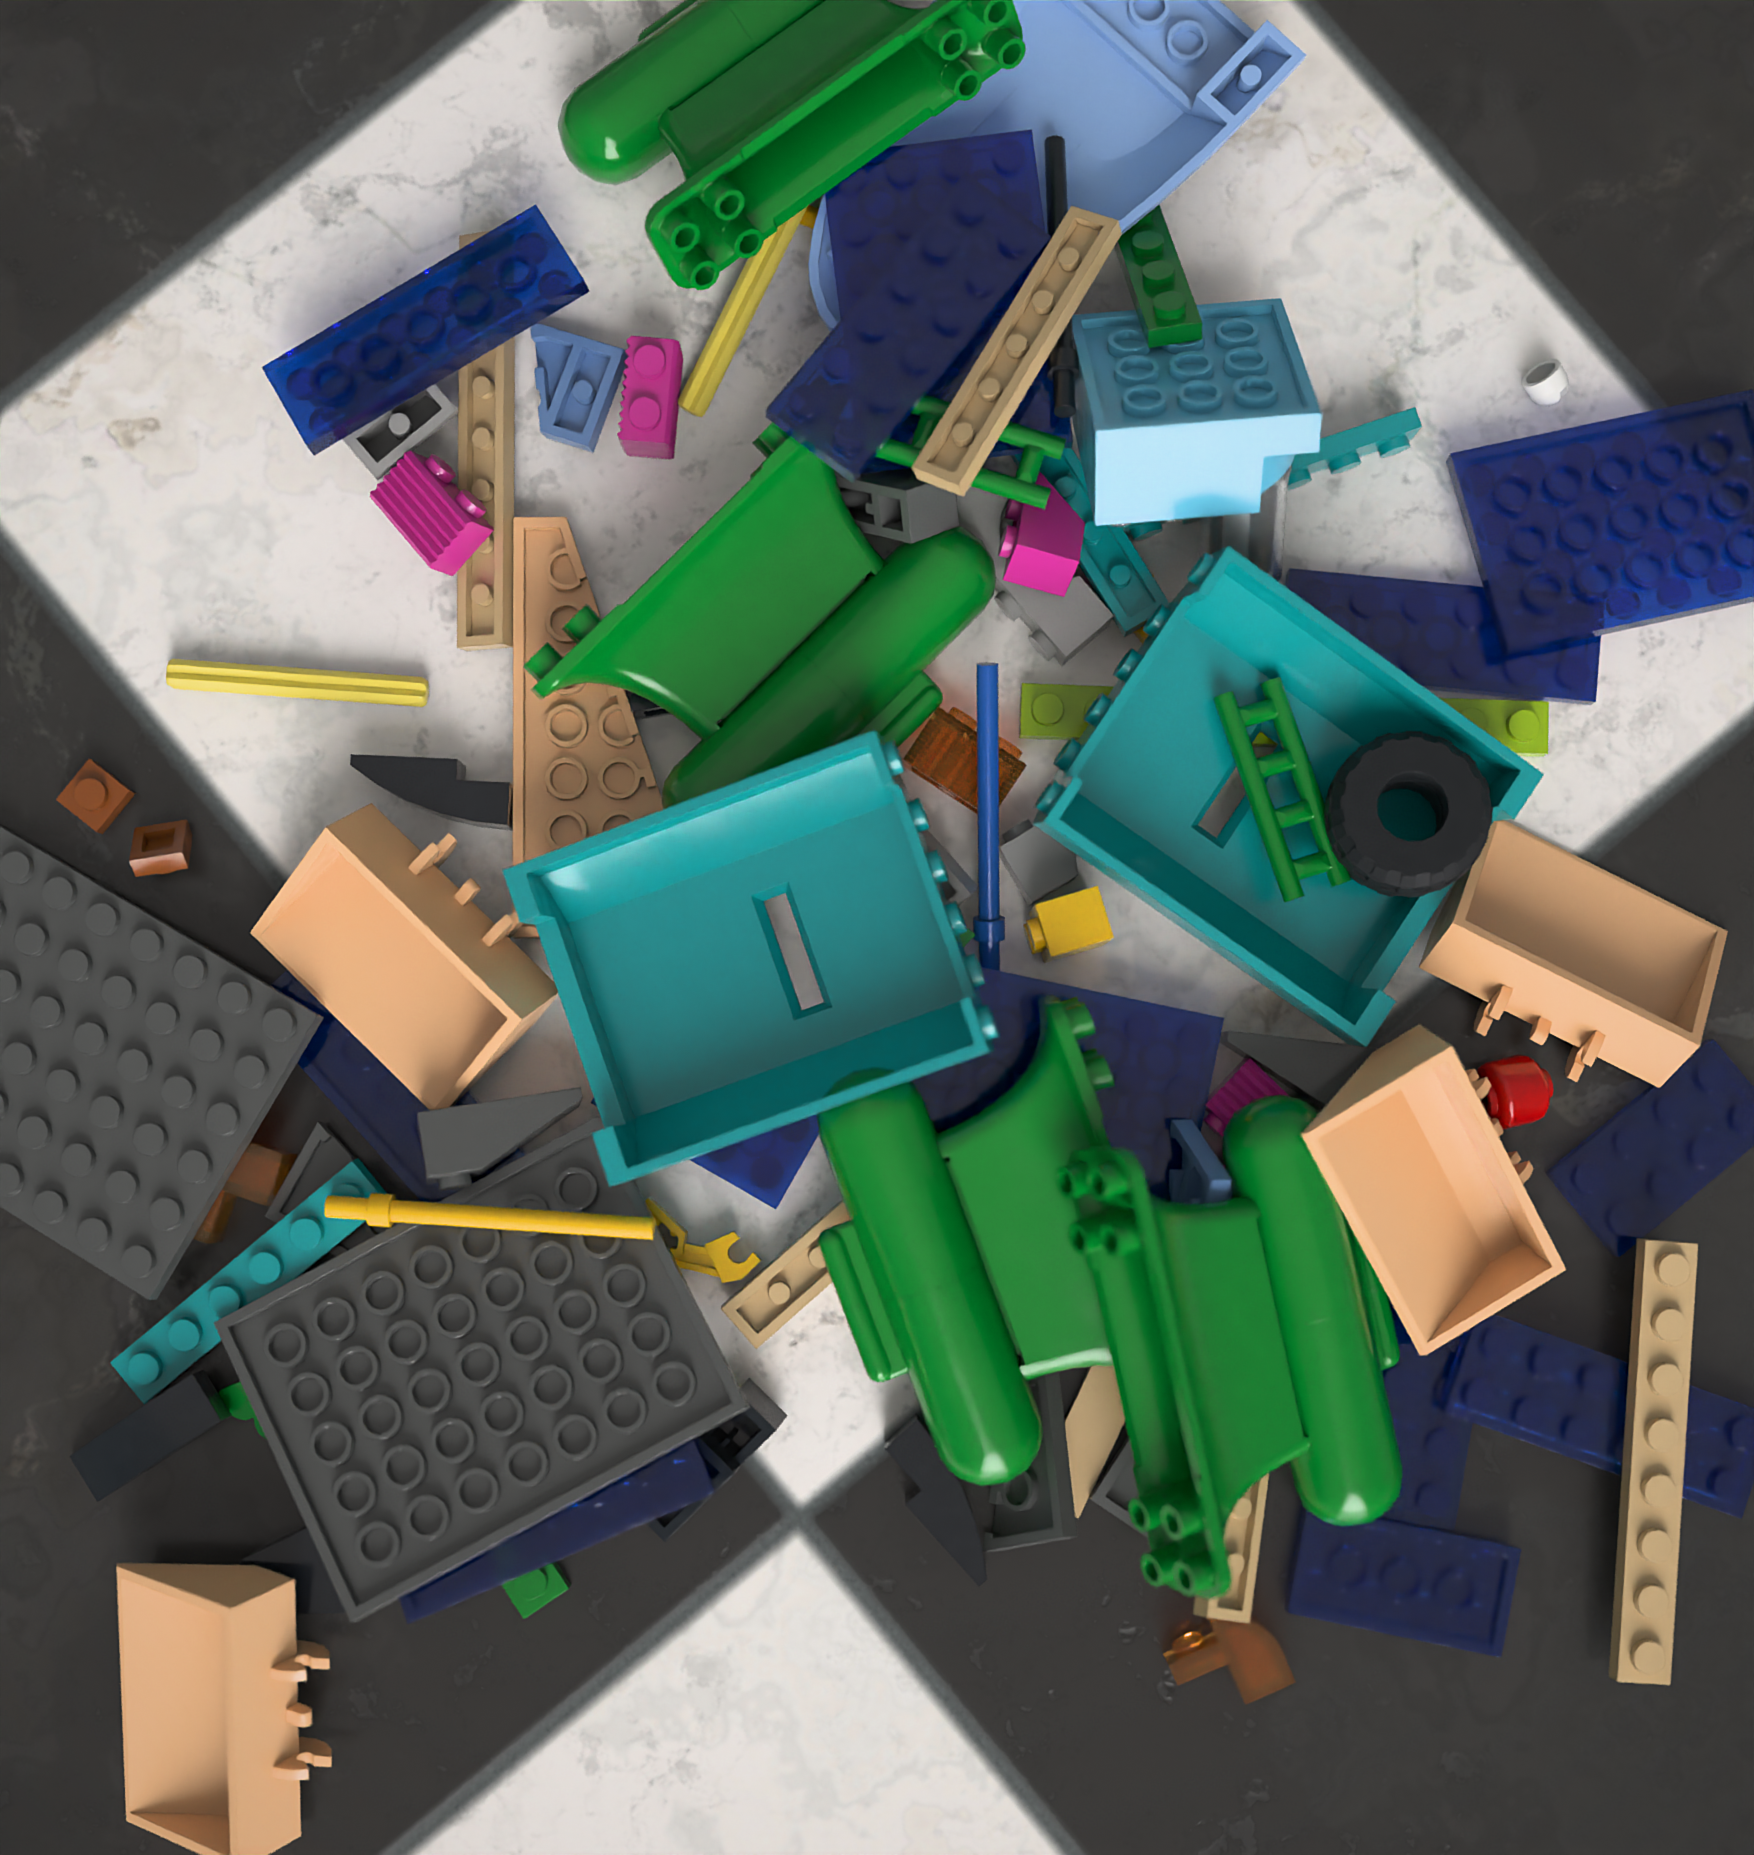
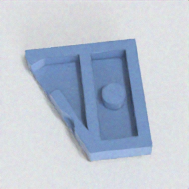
M533 322L530 331L531 338L535 342L537 368H534L536 389L539 391L541 399L538 407L540 432L547 439L594 453L626 367L624 363L627 359L625 350Z
M1192 1119L1172 1120L1170 1137L1177 1139L1182 1147V1169L1169 1170L1170 1202L1205 1204L1231 1199L1232 1179Z

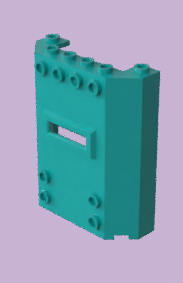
M1227 546L1212 555L1205 552L1190 570L1187 576L1189 582L1168 607L1160 604L1149 617L1143 627V631L1148 634V637L1138 652L1131 648L1121 659L1113 672V675L1119 680L1109 695L1106 696L1101 693L1088 708L1083 720L1089 723L1079 740L1076 741L1074 738H1070L1058 753L1053 765L1058 767L1059 770L1036 801L1034 807L1038 809V812L1032 824L1347 1044L1367 1047L1396 1003L1383 990L1453 883L1440 891L1437 890L1420 897H1390L1360 885L1354 879L1331 887L1327 874L1324 872L1300 880L1305 896L1284 903L1246 794L1217 837L1198 825L1236 768L1213 698L1233 691L1239 707L1261 701L1265 698L1260 684L1280 677L1324 803L1336 772L1361 745L1364 746L1373 741L1378 736L1387 733L1406 732L1407 730L1423 731L1425 734L1445 738L1453 742L1452 744L1464 753L1466 752L1476 762L1477 768L1482 776L1485 777L1490 789L1489 795L1491 807H1493L1492 823L1494 821L1515 819L1544 774L1231 547ZM1272 720L1246 727L1251 743L1258 733L1262 732L1278 744L1273 753L1283 750ZM1290 770L1264 778L1274 809L1301 801ZM1392 789L1378 797V816L1384 828L1393 836L1406 841H1422L1434 836L1437 828L1436 814L1430 802L1420 793L1409 789ZM1308 821L1282 829L1292 860L1318 852Z
M874 730L502 870L519 922L536 926L605 1129L592 1133L609 1186L634 1180L816 1115L851 1100L995 1051L992 1039L999 1036L998 1028L989 1005H983L978 989L979 986L986 984L985 977L976 954L972 953L966 956L959 936L967 932L965 920L957 901L948 904L941 883L949 880L948 873L939 850L936 849L929 852L922 831L930 829V823L920 798L911 800L900 773L905 772V768L894 740L885 742L883 736ZM785 893L824 1001L803 1010L764 903L766 900ZM873 1067L895 1071V1073L823 1098L836 1081L854 1071Z

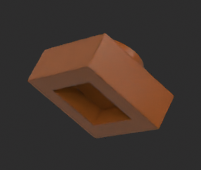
M88 759L56 800L94 831L103 834L136 793L96 761Z
M187 819L134 829L129 862L135 877L151 874L163 875L176 870L188 869L193 834Z

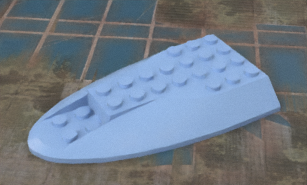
M1013 0L1022 27V41L1026 46V52L1022 61L1012 69H1000L982 82L979 92L972 99L967 101L958 100L937 116H931L823 194L812 231L808 263L810 289L820 318L829 331L841 338L873 347H897L925 342L992 319L1009 309L1048 245L1044 141L1046 138L1057 135L1065 140L1068 210L1072 205L1119 221L1123 234L1163 202L1205 164L1304 61L1306 54L1268 20L1254 32L1220 0Z

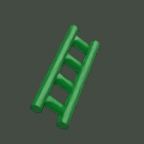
M859 374L853 395L867 399L868 402L859 428L842 424L837 445L912 468L951 402ZM889 407L920 416L911 445L880 435ZM1009 421L998 441L1023 448L1015 477L984 468V462L970 487L1045 510L1051 488L1036 484L1044 455L1058 460L1061 459L1067 439Z
M1277 677L1260 684L1264 700L1239 707L1234 692L1230 691L1214 697L1213 701L1284 903L1305 896L1300 880L1326 872L1330 886L1335 887L1352 881L1347 869L1338 862L1331 850L1332 847L1326 834L1324 822L1325 803L1281 678ZM1272 720L1283 750L1256 758L1246 727ZM1290 770L1301 801L1274 809L1264 778ZM1308 821L1318 852L1292 860L1282 829Z

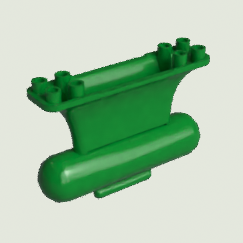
M684 0L645 28L639 34L636 45L574 88L562 105L557 127L562 147L569 161L580 173L596 182L619 185L642 175L672 152L674 153L682 169L684 182L659 199L650 208L645 219L644 228L646 236L668 276L679 287L706 290L715 284L722 270L739 258L747 259L756 255L760 251L763 241L775 233L779 226L931 116H937L958 100L967 101L972 99L979 92L982 82L1000 69L1008 70L1016 67L1024 58L1026 46L1022 41V27L1013 0H936L926 8L902 7L887 0Z
M819 376L790 405L805 422L796 430L781 414L752 442L767 459L750 475L751 479L623 605L618 604L603 619L586 604L562 628L564 633L576 644L564 658L547 642L523 666L538 682L531 691L539 699H543L553 692L570 685L585 683L610 685L628 690L650 700L684 723L701 739L674 766L666 778L661 800L663 810L874 730L883 736L885 742L894 740L898 748L943 702L941 689L923 670L985 610L994 596L996 584L994 561L983 541L964 527L957 526L912 544L902 542L885 559L868 542L845 504L833 465L832 445L835 427L852 397L844 385L834 392L825 380Z
M1049 994L1038 1000L1040 1039L1028 1068L1018 1081L996 1102L955 1127L937 1134L924 1097L912 1080L851 1100L817 1114L819 1137L850 1218L848 1221L823 1230L819 1235L818 1245L866 1374L872 1381L879 1383L908 1373L938 1456L948 1471L965 1481L981 1486L1009 1482L1027 1470L1038 1454L1044 1435L1042 1418L1028 1380L1071 1368L1091 1366L1113 1367L1092 1270L1088 1269L1086 1256L1078 1255L1072 1249L1068 1240L1067 1230L1069 1224L1078 1221L1073 1199L1067 1200L1060 1194L1055 1181L1057 1168L1067 1165L1068 1157L1072 1151L1084 1147H1111L1102 1123L1104 1115L1095 1092L1114 1086V1080L1104 1055H1099L1095 1047L1080 1052L1076 1040L1096 1032L1086 1004L1084 1002L1080 1003L1077 996L1061 1002L1056 996ZM878 1067L854 1071L836 1081L823 1098L895 1073V1071Z
M1286 1095L1264 1096L1252 1100L1235 1111L1227 1124L1222 1136V1157L1225 1170L1232 1179V1199L1205 1204H1182L1157 1198L1147 1190L1145 1176L1137 1157L1129 1149L1123 1147H1084L1072 1151L1068 1157L1067 1165L1058 1167L1055 1173L1056 1186L1060 1194L1065 1199H1073L1078 1221L1069 1224L1067 1230L1068 1240L1072 1249L1078 1255L1086 1256L1088 1269H1091L1093 1273L1135 1463L1133 1473L1139 1496L1129 1501L1128 1511L1134 1526L1141 1532L1147 1531L1151 1550L1142 1555L1140 1560L1141 1570L1150 1585L1158 1587L1166 1583L1168 1587L1183 1592L1187 1596L1195 1595L1207 1599H1215L1224 1595L1230 1589L1232 1574L1225 1544V1532L1230 1514L1237 1502L1251 1486L1286 1462L1290 1463L1294 1486L1304 1508L1324 1522L1341 1527L1372 1523L1391 1509L1401 1490L1403 1466L1382 1370L1393 1367L1400 1359V1349L1389 1298L1301 1135L1320 1112L1304 1101Z

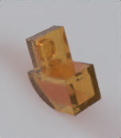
M250 1142L193 1239L206 1244L223 1242L238 1197L265 1206L272 1205L273 1200L295 1163L297 1154L269 1144Z
M1252 1615L1250 1623L1206 1617L1212 1631L1211 1633L1204 1636L1201 1631L1185 1634L1171 1643L1172 1650L1163 1653L1177 1685L1226 1665L1236 1689L1245 1704L1296 1683L1279 1644L1263 1623Z

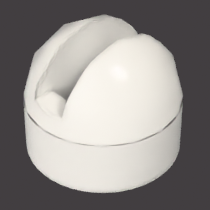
M1550 359L1536 365L1525 374L1521 381L1529 397L1535 403L1543 406L1557 404L1560 398L1567 394L1569 388L1567 373L1557 359Z

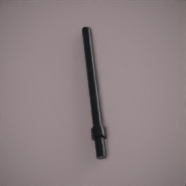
M1057 135L1050 136L1044 141L1048 243L1068 212L1065 140ZM1072 318L1047 357V377L1053 382L1054 414L1061 418H1068L1076 413L1075 380L1079 377L1080 372L1078 352L1073 348Z

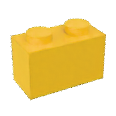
M1098 886L1035 904L1029 912L1030 919L1026 920V924H1023L1031 954L1034 955L1041 952L1044 963L1104 946L1114 938Z

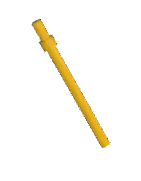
M371 1193L369 1198L328 1195L324 1206L325 1217L367 1220L368 1226L392 1227L394 1222L650 1240H653L655 1235V1218L403 1201L396 1200L394 1194Z

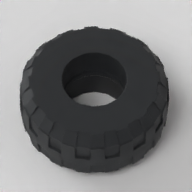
M1407 730L1401 733H1387L1376 737L1364 746L1361 745L1345 760L1336 772L1329 786L1325 801L1324 822L1326 834L1332 847L1331 850L1338 862L1347 869L1350 877L1360 885L1390 897H1420L1437 890L1440 891L1457 881L1471 868L1480 856L1487 842L1489 829L1492 824L1493 807H1491L1490 789L1485 777L1482 776L1477 768L1476 762L1466 752L1464 753L1453 745V742L1440 736L1425 734L1423 731ZM1392 789H1409L1420 793L1430 802L1436 814L1437 828L1434 836L1422 841H1406L1393 836L1384 828L1378 816V797Z

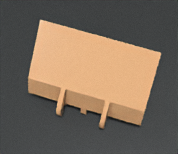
M370 803L325 827L250 933L429 1110L450 1108L535 1024L559 993L555 982L510 939L523 925V923L519 922L516 910L510 916L505 914L495 924L472 902L481 889L472 878L468 879L459 889L438 869L453 852L457 840L448 833L437 845L432 842L421 852L390 820Z
M1505 820L1492 823L1487 842L1480 856L1471 868L1455 881L1431 930L1419 968L1483 1000L1477 1012L1473 1029L1483 1036H1486L1493 1018L1499 1021L1503 1011H1506L1533 1025L1529 1036L1530 1040L1543 1045L1550 1033L1572 1044L1573 1047L1565 1066V1076L1575 1082H1578L1585 1067L1584 1065L1592 1067L1596 1057L1660 1088L1700 1047L1728 931Z
M1420 1024L1374 1051L1301 1135L1419 1355H1427L1565 1271L1566 1268L1523 1186L1534 1170L1531 1162L1519 1163L1521 1158L1517 1151L1506 1153L1499 1139V1136L1504 1131L1498 1119H1489L1480 1102L1491 1088L1488 1078L1485 1077L1477 1080L1479 1076L1475 1069L1464 1070L1453 1047Z
M117 1563L126 1821L201 1855H269L301 1836L300 1780L309 1779V1769L306 1763H311L313 1766L332 1767V1749L321 1740L299 1737L298 1727H306L312 1724V1708L298 1703L297 1681H306L304 1665L314 1669H329L330 1652L325 1646L318 1643L296 1640L295 1579L256 1565Z

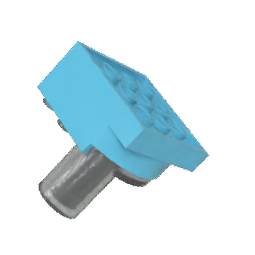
M1282 299L1196 305L1202 320V340L1148 348L1136 310L1073 315V348L1078 352L1080 373L1079 377L1075 380L1076 413L1071 418L1095 526H1126L1135 522L1160 520L1179 522L1186 518L1200 517L1199 558L1205 552L1212 555L1229 546L1272 578L1279 581L1282 577L1288 478L1292 471L1295 454L1319 452L1322 418L1320 406Z

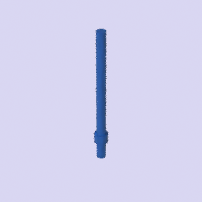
M983 662L976 664L979 888L978 915L973 917V933L975 934L973 940L979 943V963L985 981L997 982L1000 980V941L1005 940V917L1000 915L998 663Z

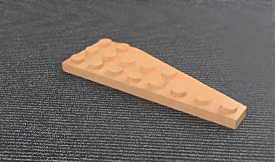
M513 517V866L663 810L662 796L636 719L631 712V705L626 690L605 684L585 683L570 685L553 692L543 699H539L531 691L538 682L523 668L547 642L563 658L576 646L562 628L586 604L601 618L569 521L566 517ZM512 901V913H513V912L515 911V907H514V904H513V901ZM523 923L512 936L515 939H540L536 926Z

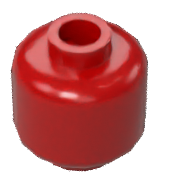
M1517 1054L1489 1061L1478 1067L1476 1072L1479 1078L1477 1080L1487 1077L1491 1084L1488 1094L1480 1102L1488 1118L1498 1119L1503 1130L1533 1123L1545 1116L1554 1091L1553 1082L1549 1073L1544 1068H1541L1531 1057Z

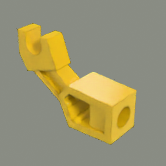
M652 1197L645 1200L658 1227L663 1223L670 1230L672 1237H678L677 1247L673 1246L669 1249L679 1268L720 1277L722 1283L742 1280L762 1260L754 1251L744 1262H735L731 1259L729 1248L741 1238L735 1231L710 1241L705 1246L687 1243L688 1231Z

